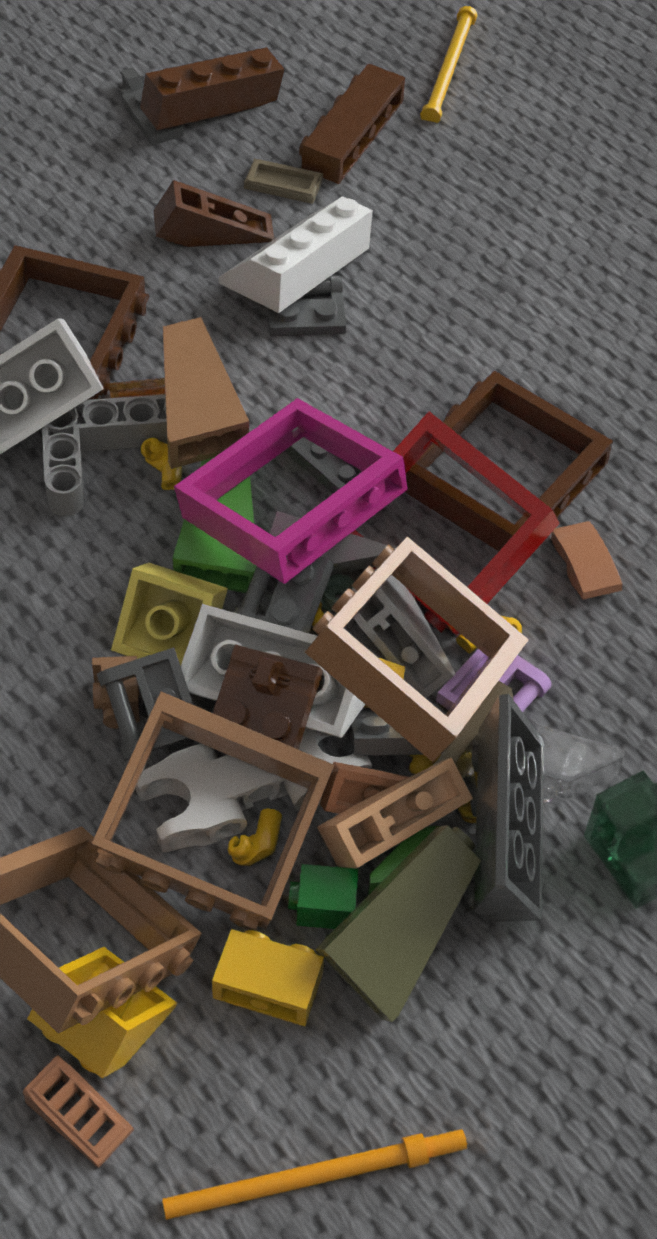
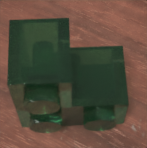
M643 770L597 794L584 833L587 842L636 909L657 898V783H653Z

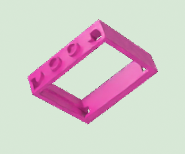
M299 398L174 486L183 519L284 584L408 489L402 456ZM303 437L363 471L276 537L217 501V499Z

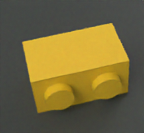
M231 929L212 979L213 999L306 1026L323 975L324 956L317 955L313 949L301 944L287 946L271 941L268 936L258 931L246 930L240 932Z

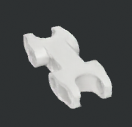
M305 728L299 750L331 764L338 762L372 769V764L367 755L354 756V754L335 757L324 753L317 744L320 740L331 735ZM204 744L194 745L174 752L164 760L145 769L136 786V792L140 801H146L160 795L172 794L182 797L189 803V806L183 813L163 822L156 829L157 842L162 852H170L192 846H206L242 833L247 826V821L242 811L254 807L253 802L267 797L271 801L289 794L295 809L299 811L308 789L230 755L218 758L214 749Z

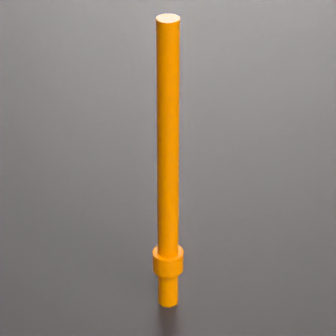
M463 1129L425 1138L422 1133L402 1137V1143L162 1198L165 1218L168 1220L398 1165L407 1164L408 1168L429 1164V1158L467 1150L466 1137Z

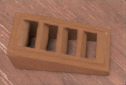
M59 1055L54 1057L23 1090L25 1103L98 1168L134 1131V1128ZM62 1080L65 1085L48 1101L45 1096ZM77 1093L81 1099L63 1116L59 1110ZM93 1107L97 1113L78 1131L74 1125ZM106 1121L110 1122L113 1127L93 1146L88 1140Z

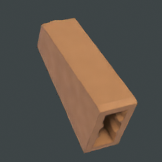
M201 317L163 326L168 462L171 469L214 458L249 433V419Z

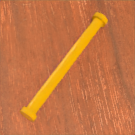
M470 6L461 7L457 13L458 23L428 104L423 106L420 113L422 120L439 123L441 119L442 103L470 26L474 25L477 19L476 10Z

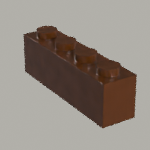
M266 47L149 72L145 74L140 109L156 130H161L260 107L278 99L284 68Z
M369 63L359 75H354L345 93L337 96L328 114L322 115L311 135H306L303 138L299 148V155L302 157L301 169L323 173L324 179L340 184L403 103L405 77Z

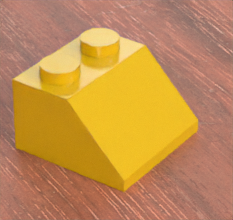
M102 947L59 967V969L76 985H79L124 963V961L106 947ZM158 987L153 988L149 992L141 990L132 995L120 1007L114 1008L111 1006L99 1012L89 1023L85 1025L78 1023L59 1034L33 1009L27 1019L42 1030L43 1035L48 1040L59 1044L76 1057L83 1068L103 1079L125 1066L175 1009L177 1002Z

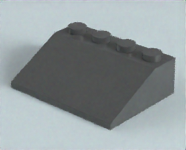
M509 694L499 695L481 724L478 745H474L472 748V765L474 771L478 773L477 789H472L471 796L473 799L470 801L472 814L476 817V834H471L470 839L476 846L472 851L481 862L475 871V879H471L468 885V900L471 908H474V912L485 921H542L544 740Z

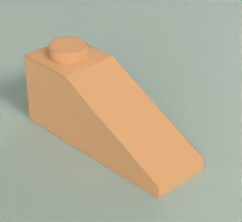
M451 757L355 804L317 828L338 867L358 868L471 801L473 797Z

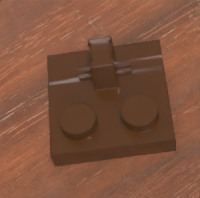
M235 644L213 714L299 750L323 670L319 666Z

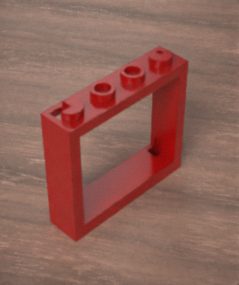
M428 411L393 450V452L403 457L405 474L434 443L527 518V521L467 586L488 604L560 523L549 506ZM356 529L352 533H350L353 535L363 537L360 533L356 531ZM409 590L416 602L427 610L424 617L431 626L441 633L445 628H448L456 636L460 634Z

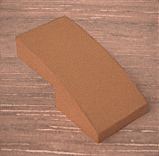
M590 521L553 530L551 540L555 549L567 564V575L572 586L583 600L622 591V581L613 559Z

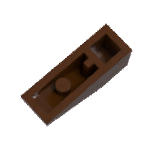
M175 180L172 181L153 210L156 237L186 247L265 243L274 240L271 214Z

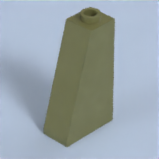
M448 825L436 827L315 949L321 956H324V959L382 1020L393 1022L399 1016L481 862L472 851L476 847L474 842L458 827L453 829Z

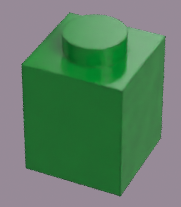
M301 864L300 882H290L288 902L289 910H297L296 926L335 929L355 909L358 869Z

